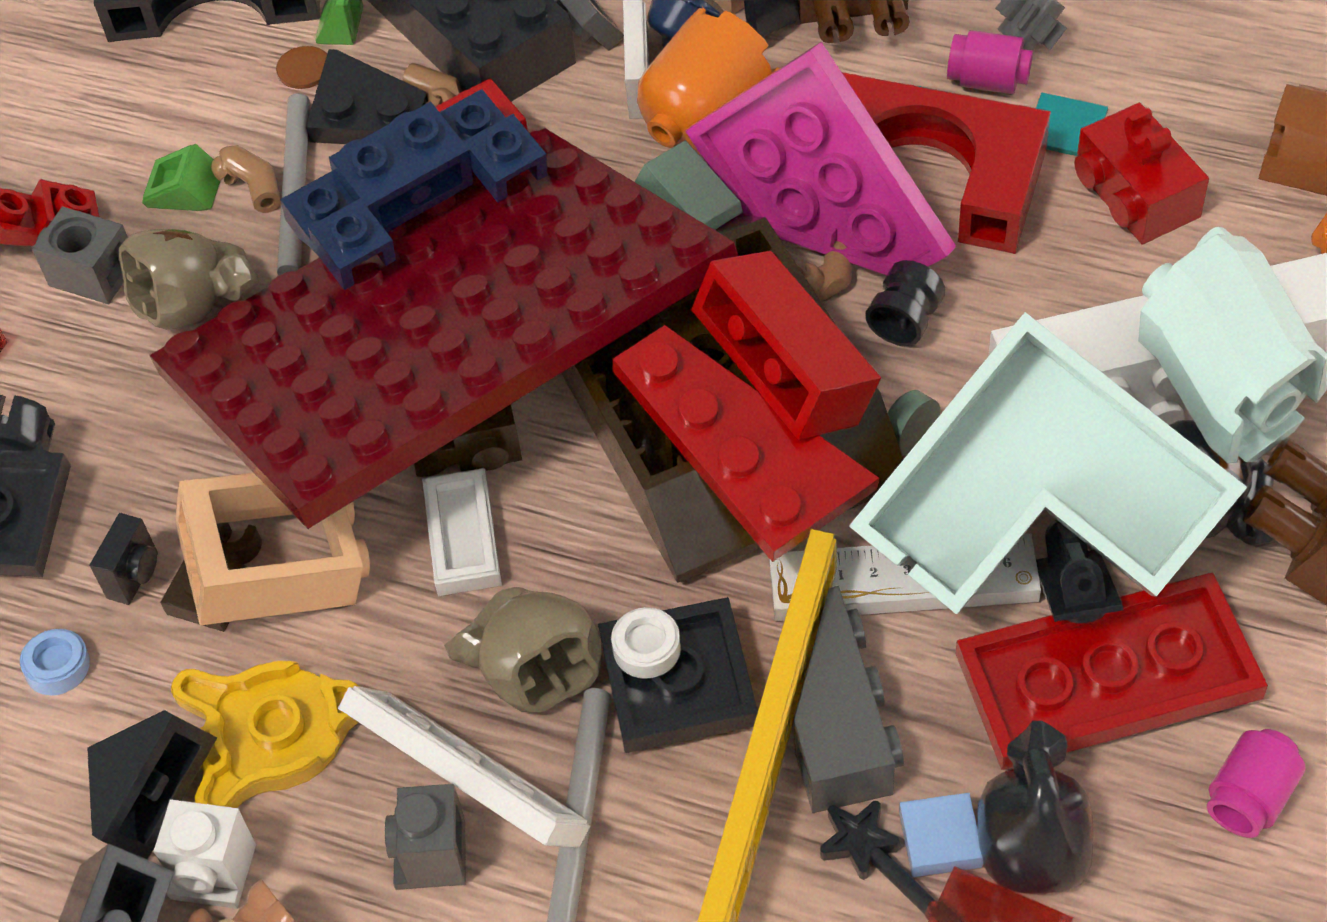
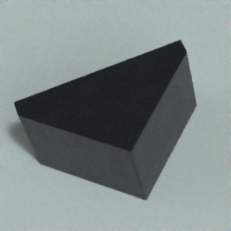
M163 710L87 747L92 836L104 843L111 844L148 860L155 848L170 799L182 801L217 737Z

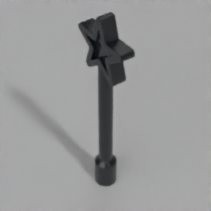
M873 800L857 816L835 805L829 806L827 809L828 818L836 834L820 846V855L823 861L850 858L859 878L862 880L868 878L870 863H872L932 922H958L887 854L897 852L900 849V841L897 836L878 828L881 813V803L879 801Z

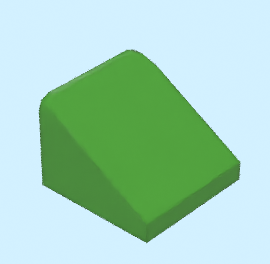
M326 0L322 8L315 37L316 43L353 45L354 41H356L363 11L362 0Z
M197 144L189 145L156 159L143 195L142 204L147 208L190 211L210 209L220 184V180L213 175L211 163L214 159Z

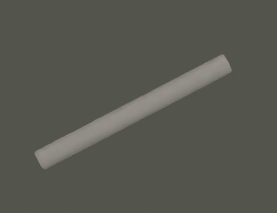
M300 93L292 94L288 98L282 198L306 185L308 149L306 124L310 112V99ZM282 205L277 263L278 275L300 269L302 258V241L286 222Z
M590 688L584 691L566 807L586 819L590 828L611 698L609 692L599 688ZM590 828L579 848L559 847L547 922H576Z

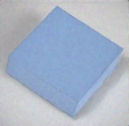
M970 793L899 803V816L912 878L983 867V858L978 841V829Z

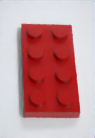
M1211 572L1166 584L1157 596H1151L1145 590L1121 596L1123 611L1105 613L1102 618L1093 622L1074 623L1068 620L1054 622L1052 615L957 640L955 654L1001 770L1013 768V763L1007 756L1008 743L1026 730L1031 721H1043L1065 735L1068 745L1066 753L1264 699L1268 687L1267 682L1214 573Z

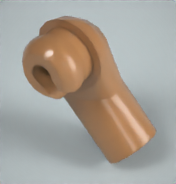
M411 63L404 72V82L426 92L428 98L426 104L432 102L434 106H437L462 92L457 78L423 65Z
M239 145L222 148L219 151L220 156H217L211 163L213 175L218 180L224 178L225 184L228 185L234 184L239 178L248 184L254 209L258 212L269 213L278 209L281 205V197L271 164Z
M835 241L833 245L836 249L843 250L847 248L838 241ZM836 251L824 254V263L819 267L812 263H806L805 273L798 266L821 302L848 288L851 283L853 264L844 255Z

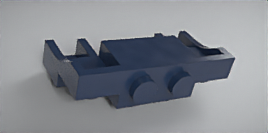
M481 89L441 112L436 109L432 102H429L412 112L400 114L390 124L363 139H356L347 143L339 152L329 156L331 172L281 198L280 201L286 222L298 238L319 256L341 287L346 290L355 285L352 274L353 267L375 255L379 256L385 266L396 260L393 240L387 232L473 185L472 171L494 199L500 202L508 197L507 181L524 171L529 170L537 181L548 176L547 158L544 150L516 116L511 114L505 117L484 90Z

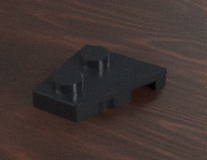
M329 49L306 124L309 140L313 143L347 144L356 139H363L390 124L400 114L412 112L428 102L427 94L425 91L339 50Z

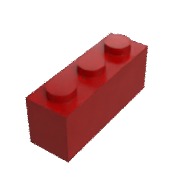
M772 251L711 261L691 310L794 436L801 440L858 426L881 380V376Z

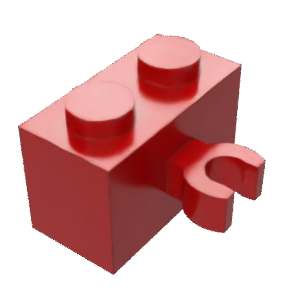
M1138 102L1080 129L1077 157L1074 161L1078 178L1085 187L1093 188L1109 207L1115 222L1121 227H1127L1141 245L1201 218L1209 177L1173 139L1171 131L1167 127L1163 128L1152 116V111L1149 107L1145 108Z

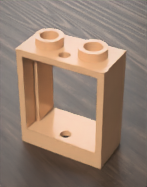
M254 473L179 481L175 522L200 626L356 605L361 578L369 576L370 562L364 539L355 540L352 526L355 519L354 502L322 520L332 557L228 570L217 528L218 523L294 514Z

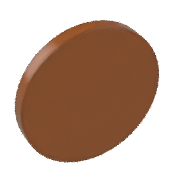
M300 46L287 51L277 62L276 71L279 80L284 85L295 89H306L318 85L327 53L314 46Z

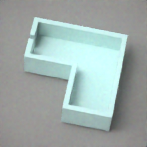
M1024 312L849 527L897 566H902L909 556L918 564L913 567L908 575L955 614H958L1044 510L1148 594L1157 596L1246 490L1247 486Z

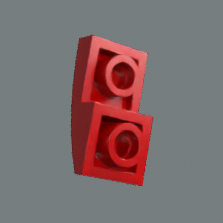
M43 179L38 181L32 194L0 188V244L34 246L40 232L49 226L62 206L100 217L94 190Z

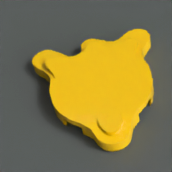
M274 661L260 664L231 676L212 675L196 669L180 671L171 685V692L176 703L181 708L205 719V724L200 729L217 737L200 768L203 772V779L195 794V803L238 808L244 801L255 795L269 791L287 790L310 781L321 773L335 758L348 731L358 723V721L338 709L348 687L360 686L353 681L334 680L324 674H320L319 677L314 673L301 670L298 662Z

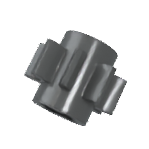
M1001 0L995 8L1001 15L1006 17L997 29L1003 35L1023 37V49L1033 51L1039 43L1051 50L1067 29L1057 20L1065 9L1057 0Z

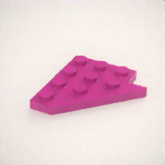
M822 42L697 121L685 131L708 166L740 200L743 212L736 217H766L778 237L782 240L823 254H827L830 251L839 252L850 263L884 275L888 274L894 263L902 260L916 261L928 267L947 257L957 247ZM835 241H838L847 248L843 250L836 249L833 245Z

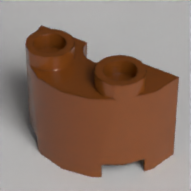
M1286 84L1258 179L1327 196V90L1299 84V86Z

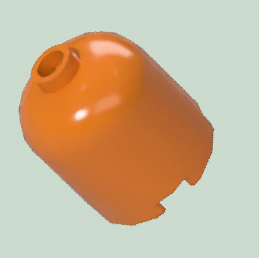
M698 8L647 67L638 82V107L643 119L647 123L648 132L662 146L673 148L686 140L697 154H700L685 131L697 121L780 69L778 67L771 69L770 64L762 54L769 46L766 40L747 22L728 11H724L717 18L705 14L706 10L704 8Z

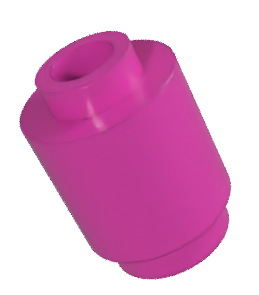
M969 30L968 35L954 34L948 59L947 79L960 81V87L1014 94L1017 83L1028 84L1033 51L1023 49V37Z
M1272 729L1243 732L1209 786L1208 790L1211 798L1207 803V811L1210 816L1226 830L1246 838L1257 837L1262 829L1272 827L1306 771L1305 763L1299 755L1297 745L1283 733Z

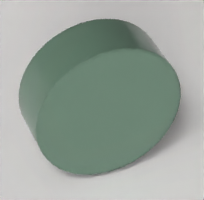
M911 390L900 396L888 411V416L902 455H908L940 416L939 403L919 390Z

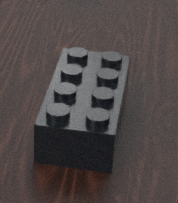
M367 0L442 73L457 78L462 92L491 78L512 102L576 63L570 15L554 0Z

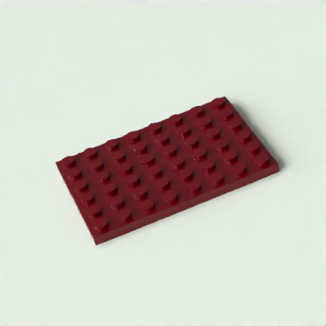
M543 128L540 131L529 133L546 153L548 176L537 181L529 170L524 171L507 181L508 197L497 202L472 171L473 185L387 232L393 240L396 260L385 266L379 256L375 255L353 267L352 274L355 285L344 290L322 260L317 258L296 271L286 272L277 276L271 281L269 287L248 299L228 304L219 311L215 318L194 330L174 335L166 342L164 347L149 356L159 375L300 522L309 529L700 288L711 261L738 256L735 242L548 129Z

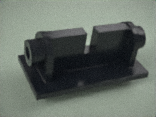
M1054 520L1045 532L1047 557L1036 559L1039 580L1054 622L1068 620L1074 623H1088L1102 618L1105 613L1123 611L1122 601L1102 556L1094 549L1088 550L1087 544L1058 520Z

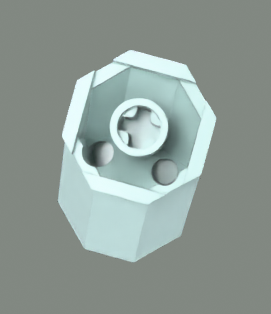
M1215 227L1201 238L1193 251L1174 263V265L1171 263L1161 265L1152 272L1144 283L1142 293L1148 298V301L1140 313L1138 342L1158 359L1207 444L1227 463H1237L1238 456L1245 462H1255L1282 440L1294 433L1305 419L1296 408L1306 395L1317 403L1327 391V353L1313 341L1264 254L1245 237L1233 236L1225 228Z

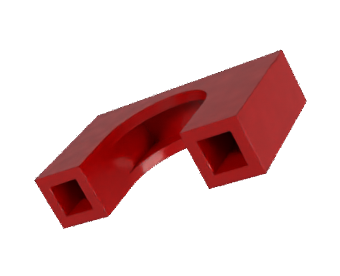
M842 72L891 148L904 145L930 146L951 154L965 166L969 173V179L960 205L958 242L1016 254L1046 153L1051 111Z

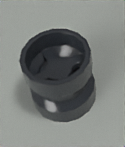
M910 260L896 262L883 280L884 291L877 293L865 312V320L869 328L883 340L897 346L915 345L921 339L928 326L927 315L933 314L939 307L945 296L946 287L938 274L926 265Z

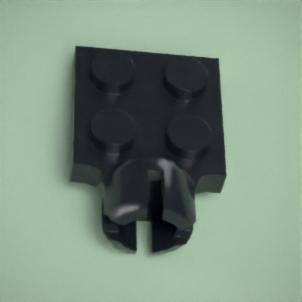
M0 395V575L43 577L71 464L64 453L48 452L55 422L54 419L49 417L45 406L34 400L14 395L9 416L1 415L6 396Z

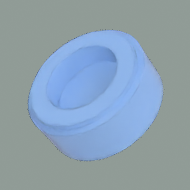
M51 629L36 635L25 645L20 655V667L28 685L34 691L43 695H60L74 689L83 681L90 666L89 653L83 639L75 632L66 629Z

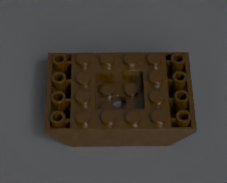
M739 216L715 229V231L735 242L738 256L772 251L833 321L766 217ZM700 288L561 373L677 583L760 547L615 375L612 359L666 325L699 350L711 348L717 352H722L724 356L717 363L756 390L692 312L691 309ZM876 388L858 426L820 435L879 477L877 490L850 509L870 501L904 460L878 388Z

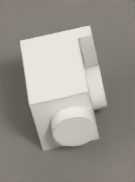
M170 799L153 852L163 867L174 871L167 892L170 900L238 909L256 843L238 808Z

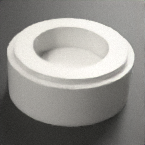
M650 607L631 610L616 622L612 630L611 641L615 661L624 672L637 678L658 677L668 672L679 658L681 645L678 626L673 618L662 610Z

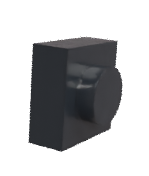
M119 512L89 564L105 597L109 600L130 605L140 585L147 583L154 573L158 551L143 519Z

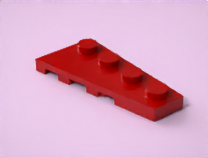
M666 325L612 359L615 375L772 562L807 539L811 529L820 530L877 490L879 477L820 435L798 440L757 390Z

